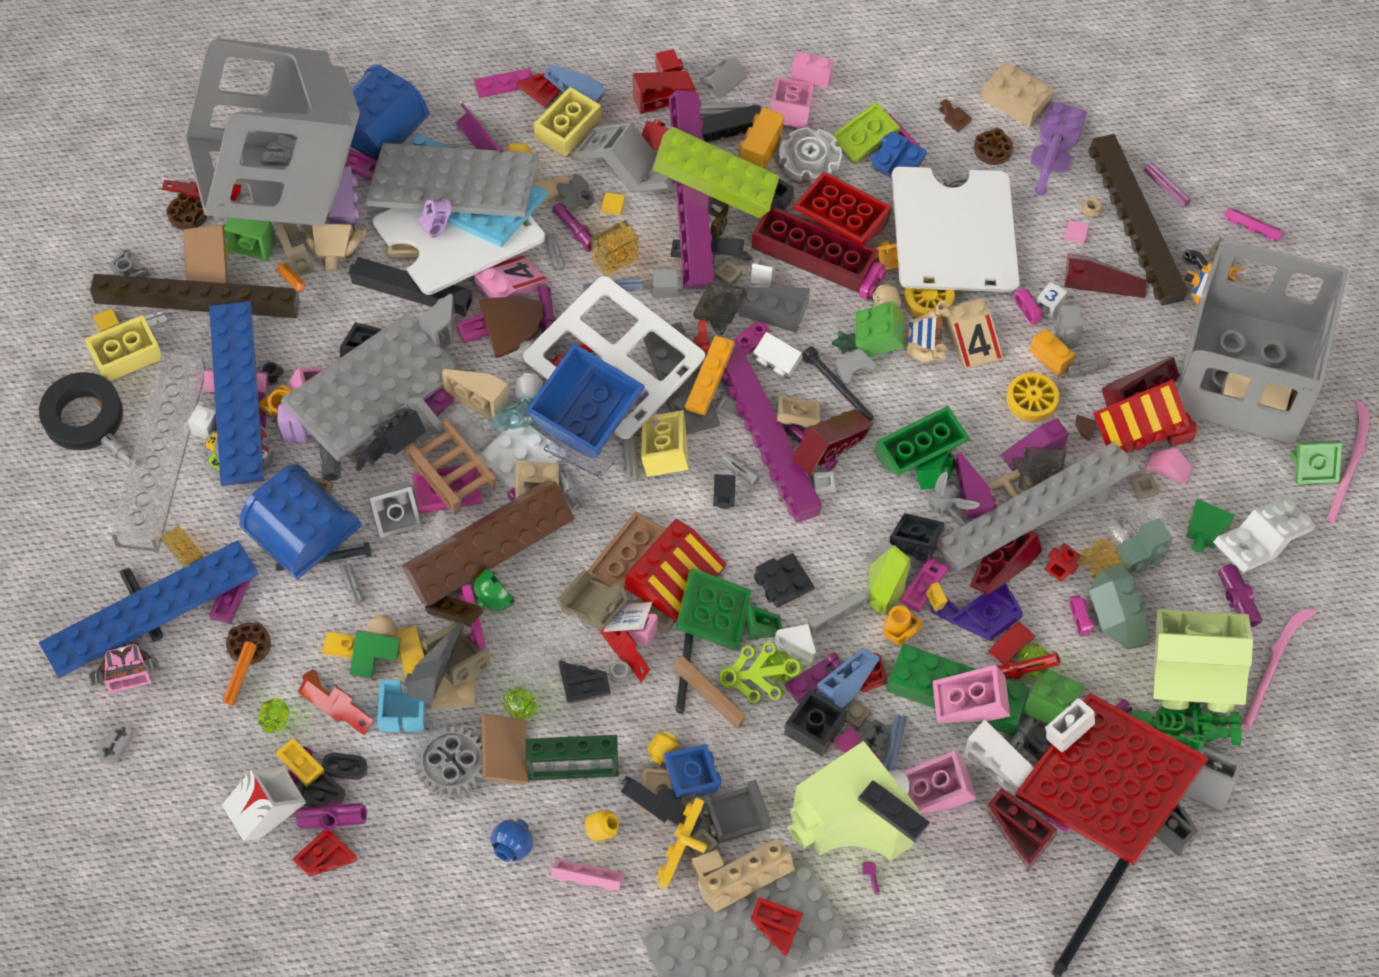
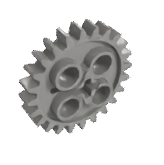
M454 726L448 732L443 727L440 734L434 730L433 738L426 735L427 743L420 742L422 749L416 750L418 757L414 758L417 765L415 770L416 773H420L418 775L419 781L424 780L423 785L425 788L431 785V793L438 789L440 797L445 792H448L449 798L452 797L453 792H456L461 797V790H465L469 794V786L477 788L476 780L483 782L482 742L479 743L478 735L472 738V730L465 734L463 727L458 732L455 731ZM451 744L457 745L455 749H448L447 747ZM433 759L441 760L438 764L430 763ZM466 759L473 760L470 764L462 763ZM459 769H460L462 772L466 773V774H465V775H462V774L459 772ZM448 774L456 775L453 779L445 778Z

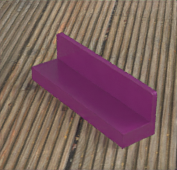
M463 103L460 104L466 113L455 123L475 148L503 152L502 147L478 118Z

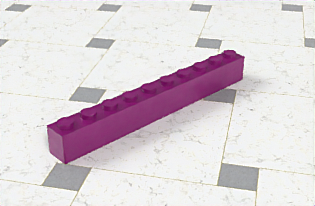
M676 90L669 97L671 127L704 141L702 137L703 120L700 116L701 100L699 99V92ZM675 180L683 288L707 289L715 281V272L712 265L714 255L711 252L712 234L709 228L711 220L708 213L709 196Z
M733 339L735 347L723 372L721 381L725 382L729 397L736 400L737 413L742 415L744 426L747 431H750L755 448L759 449L761 460L764 465H767L770 478L776 483L781 499H784L787 505L788 514L793 516L796 523L819 516L822 503L806 472L791 460L795 451L780 421H777V415L738 339Z

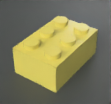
M569 87L534 123L535 139L566 157L601 121V105Z
M143 315L85 339L89 353L100 375L109 381L163 359L159 345Z

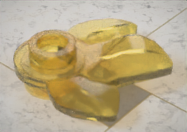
M1106 539L1097 540L1093 547L1084 549L1079 558L1080 564L1089 565L1090 574L1094 580L1101 569L1122 565L1120 557L1114 553L1113 544ZM1101 546L1107 548L1106 553L1100 551Z

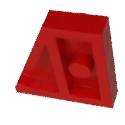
M538 73L530 79L524 81L521 79L517 82L516 86L544 108L561 92L560 89L544 77L545 73Z
M325 829L292 858L293 862L308 877L354 863L358 860L357 856L331 831Z
M758 897L750 921L784 956L788 957L803 913Z

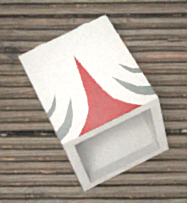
M285 767L251 770L222 806L242 840L249 841L265 836L300 809L306 801Z

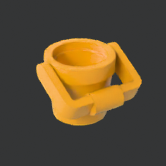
M281 385L261 400L259 407L271 416L273 414L277 420L278 406L282 404V398L293 390L285 385Z
M895 606L884 620V631L882 634L889 641L900 646L916 635L923 628L921 619L911 614L906 607Z

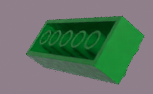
M903 643L888 681L887 692L935 708L934 680L977 669ZM1006 680L1010 716L987 722L995 730L1014 736L1030 688Z

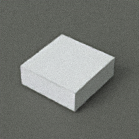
M833 471L812 473L813 487L816 494L836 493Z

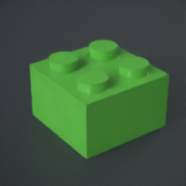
M228 218L224 226L229 251L264 261L268 260L276 244L271 221Z
M893 301L856 311V347L863 350L868 357L904 348L903 312Z
M1043 669L1028 696L1023 713L1049 724L1068 706L1071 707V704L1077 698H1080L1084 685L1049 669Z

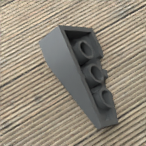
M459 622L415 666L412 674H407L404 686L407 687L406 696L432 704L461 638L463 623Z

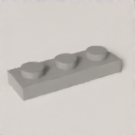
M863 590L858 593L853 592L839 604L834 603L829 606L825 612L814 614L808 621L811 636L818 634L866 606L868 597Z

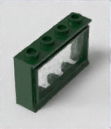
M617 735L525 739L528 781L619 777Z

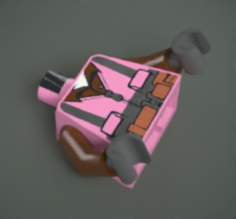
M128 642L117 649L106 652L105 659L101 662L97 671L89 674L90 685L93 686L96 683L104 685L105 681L109 693L151 684L150 672L161 669L156 658L150 656L146 651H139L138 646L135 644L129 646Z

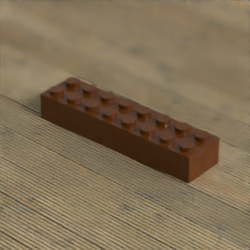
M547 479L401 566L420 602L430 606L474 580L487 568H494L573 521L575 518L557 482Z

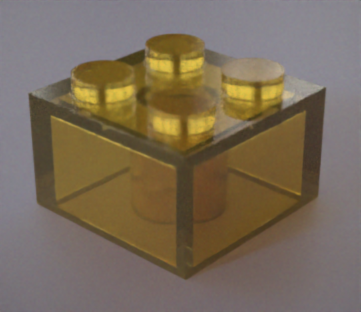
M626 220L615 223L607 230L598 232L591 237L593 263L604 276H608L639 259V236Z

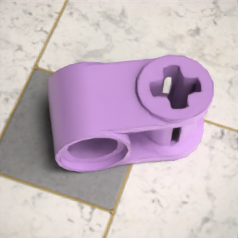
M430 199L425 202L419 224L431 238H436L443 233L447 219L451 214L450 201L448 199L440 201Z

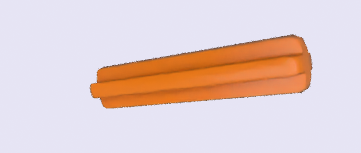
M286 263L277 264L278 268L276 271L296 291L300 290L302 292L305 290V282Z
M248 641L244 643L223 697V703L230 706L235 704L256 650V644Z

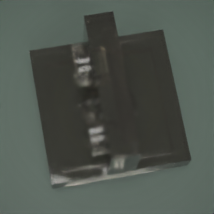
M708 283L693 312V316L697 320L706 319V321H710L714 332L723 335L728 324L732 323L747 292L744 287Z
M1025 447L1023 458L1012 457L1011 466L1018 469V472L1021 473L1018 488L1028 490L1062 471L1067 450L1063 448Z

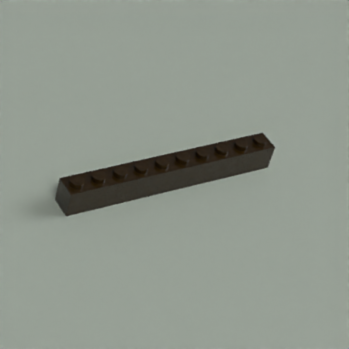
M1115 134L1093 138L1089 147V156L1095 160L1096 171L1098 174H1101L1103 186L1110 193V201L1117 208L1118 219L1124 223V232L1130 237L1132 249L1139 256L1140 267H1144L1146 271V280L1149 284H1152L1155 299L1159 300L1161 306L1184 301L1188 291Z
M94 274L90 288L94 304L210 312L209 306L251 301L252 315L297 318L300 305L298 291L294 288Z

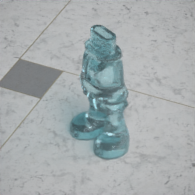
M524 399L523 402L519 401L500 412H496L494 417L488 419L490 426L495 431L501 429L508 431V429L520 427L527 428L534 421L526 412L530 403H527V400Z

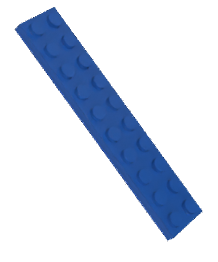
M251 301L209 306L221 486L265 481Z
M239 540L53 634L40 641L39 644L59 679L100 658L108 650L117 649L259 574Z

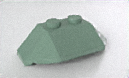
M1122 565L1101 569L1088 591L1101 631L1126 649L1149 645L1147 615L1133 576Z

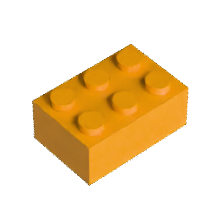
M763 107L760 114L755 115L752 123L753 127L748 128L745 136L746 140L741 141L738 152L741 153L738 157L766 169L780 142L785 115Z

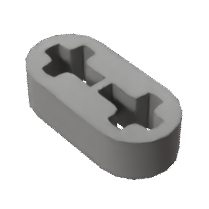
M120 723L115 725L100 746L99 756L105 764L116 763L130 744L133 733L127 724ZM125 730L126 737L121 736L119 739L117 733H123ZM113 748L114 755H109L107 757L105 752H110Z

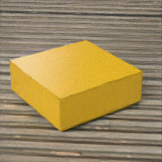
M605 192L601 212L621 215L625 195Z
M112 308L93 316L100 332L120 325Z
M938 582L931 584L926 594L934 610L938 611L943 609L948 600Z

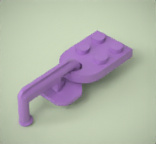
M1053 101L1049 102L1039 132L1043 145L1035 147L1031 155L1032 164L1042 168L1038 185L1035 188V192L1038 195L1046 194V186L1051 171L1062 173L1069 169L1072 158L1066 150L1073 148L1077 144L1087 115L1086 110Z

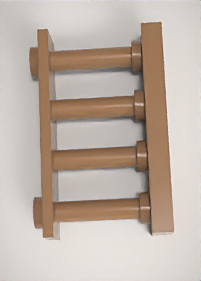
M444 420L443 434L422 447H416L413 443L405 447V454L455 516L461 512L460 502H462V498L486 483L493 491L497 489V476L491 468L488 469L462 439L458 428ZM449 439L456 446V448L434 462H428L425 459V454ZM461 454L469 461L445 477H440L437 473L438 468ZM472 469H475L481 476L459 491H452L449 488L450 483Z

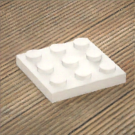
M517 417L478 455V458L488 469L491 468L495 472L498 479L510 488H515L516 461L558 463L566 454L564 450ZM524 484V487L532 489L536 484Z

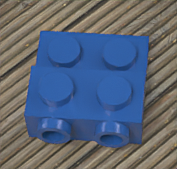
M891 131L889 135L883 137L881 141L882 147L879 152L875 151L873 153L871 164L874 170L892 178V172L896 167H919L927 155V151L909 142L908 138Z
M707 744L664 753L663 759L676 798L695 794V797L715 793L721 786V776L715 770L714 756L709 751Z

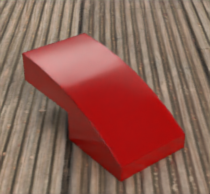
M1019 621L988 652L1002 665H1005L1019 652H1022L1036 636Z

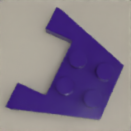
M1006 583L989 595L983 593L961 610L948 598L943 609L935 611L933 606L930 607V611L936 616L988 641L994 639L1023 617V612Z

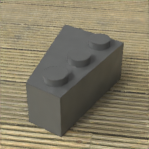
M745 287L739 302V316L797 333L809 302L810 288Z
M1178 803L1155 837L1179 856L1193 842L1198 830L1184 808Z

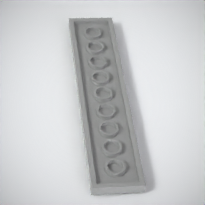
M1112 442L994 508L993 511L983 514L940 538L937 541V550L959 571L1139 470L1138 463L1117 444Z

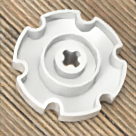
M809 127L800 128L789 133L788 140H782L779 147V164L784 165V173L798 182L809 180L813 184L823 171L831 175L832 171H838L841 164L842 150L841 147L836 146L837 139L827 131L822 129L811 131Z

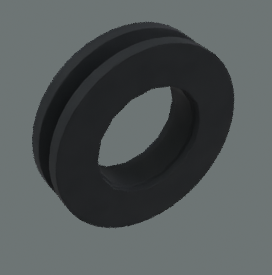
M79 372L60 378L46 390L40 401L39 418L47 435L57 445L69 450H89L102 445L101 440L104 436L109 439L108 433L114 435L117 432L123 419V405L115 387L109 380L95 373ZM84 396H93L100 400L102 405L100 414L87 425L78 427L68 426L61 421L63 408L72 400Z

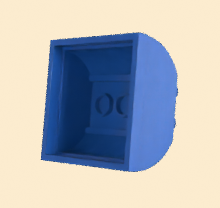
M371 65L364 72V76L351 88L360 114L350 147L378 161L383 143H403L430 115V110H428L426 102L419 91L410 82L381 65Z
M573 343L527 407L526 412L549 435L584 456L598 458L611 435L635 401L643 394L645 386Z
M295 464L284 467L249 496L242 508L239 526L295 580H299L361 528L362 524L353 512L348 511L317 483L307 470Z

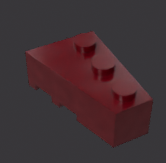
M1002 787L987 805V813L1029 871L1056 837L1057 829Z

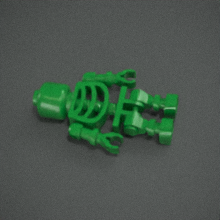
M1191 703L1189 708L1183 710L1160 707L1156 711V717H1153L1150 711H1131L1129 713L1195 750H1203L1205 741H1213L1220 737L1226 740L1227 737H1231L1232 745H1241L1239 712H1230V716H1226V714L1219 716L1209 711L1202 712L1200 703ZM1185 715L1192 717V722L1186 721ZM1192 730L1193 735L1186 737V731Z

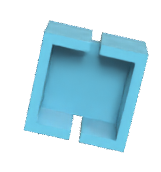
M380 680L377 717L379 731L400 732V728H404L406 733H425L427 703L403 694L400 680Z

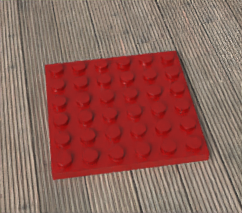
M1089 692L1083 702L1094 711L1095 724L1064 752H1061L1051 744L1017 790L1016 798L1135 866L1208 762V757Z

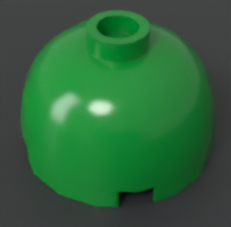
M489 568L476 578L474 592L477 597L474 600L482 609L486 607L490 611L499 612L516 602Z

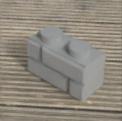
M1078 305L1060 307L1054 328L1055 336L1071 350L1078 346L1084 325L1081 307Z

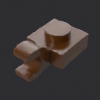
M947 99L940 102L941 107L938 110L945 115L944 122L955 131L959 132L971 123L972 118L959 106L954 109Z

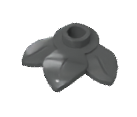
M578 174L573 175L571 184L559 183L557 185L559 194L564 198L561 204L566 208H588L594 202V195L589 190L588 182Z

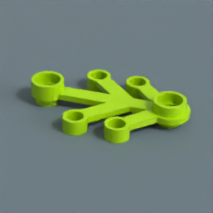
M767 642L763 645L762 652L749 670L741 671L747 660L754 658L756 655V649L753 646H744L741 650V655L734 665L721 670L719 681L725 688H737L747 696L751 703H759L762 700V693L759 690H752L741 680L750 679L766 691L771 699L779 700L783 697L782 688L773 686L763 677L780 674L796 677L802 672V664L797 659H788L783 665L762 668L767 659L777 652L776 644ZM768 645H771L773 647V651L771 653L767 652ZM748 648H750L752 651V654L749 657L746 655V650ZM792 664L797 665V670L795 672L791 670ZM729 674H733L734 679L731 682L728 680ZM775 689L779 691L778 697L773 696ZM754 692H756L758 695V698L755 701L752 699V694Z

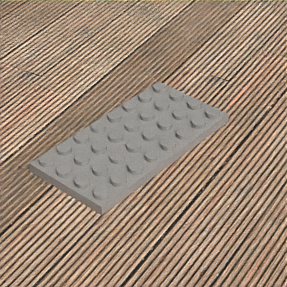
M383 143L366 199L367 206L423 210L427 200L440 201L448 199L451 203V212L526 217L539 162V153L511 151L500 153L496 150Z
M406 313L284 396L281 403L338 462L375 436L373 431L379 427V424L395 416V412L401 409L411 397L425 400L433 395L434 392L444 387L442 377L444 369L463 371V369Z
M809 861L795 867L794 871L716 913L708 907L642 938V943L659 977H782L842 949L852 942ZM758 897L803 913L788 957L784 956L750 921Z

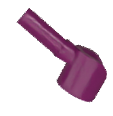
M864 861L862 864L863 874H870L874 893H880L876 879V864L872 861Z

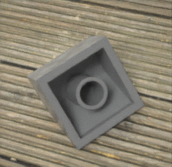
M409 481L367 492L380 538L422 527Z

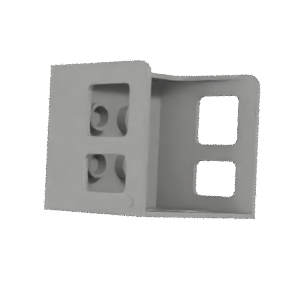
M221 38L214 39L208 43L185 136L206 216L316 226L325 225L328 212H332L360 114L344 66L332 65L327 51ZM235 57L273 62L274 68L267 93L257 95L220 90L219 85L226 59ZM216 105L262 110V112H235L229 116L226 128L210 126L213 109ZM210 151L219 152L215 169L213 167V163L211 160ZM237 184L248 187L253 203L232 201L230 197L233 185Z
M1236 240L1221 241L1198 302L1176 386L1185 412L1193 418L1295 444L1323 386L1349 269ZM1240 257L1276 267L1277 272L1270 288L1263 290L1229 281L1227 276L1234 258ZM1293 273H1302L1323 280L1314 301L1290 297L1284 293ZM1228 372L1250 378L1251 381L1242 399L1221 395L1224 379ZM1267 384L1287 387L1298 392L1289 411H1281L1258 403Z

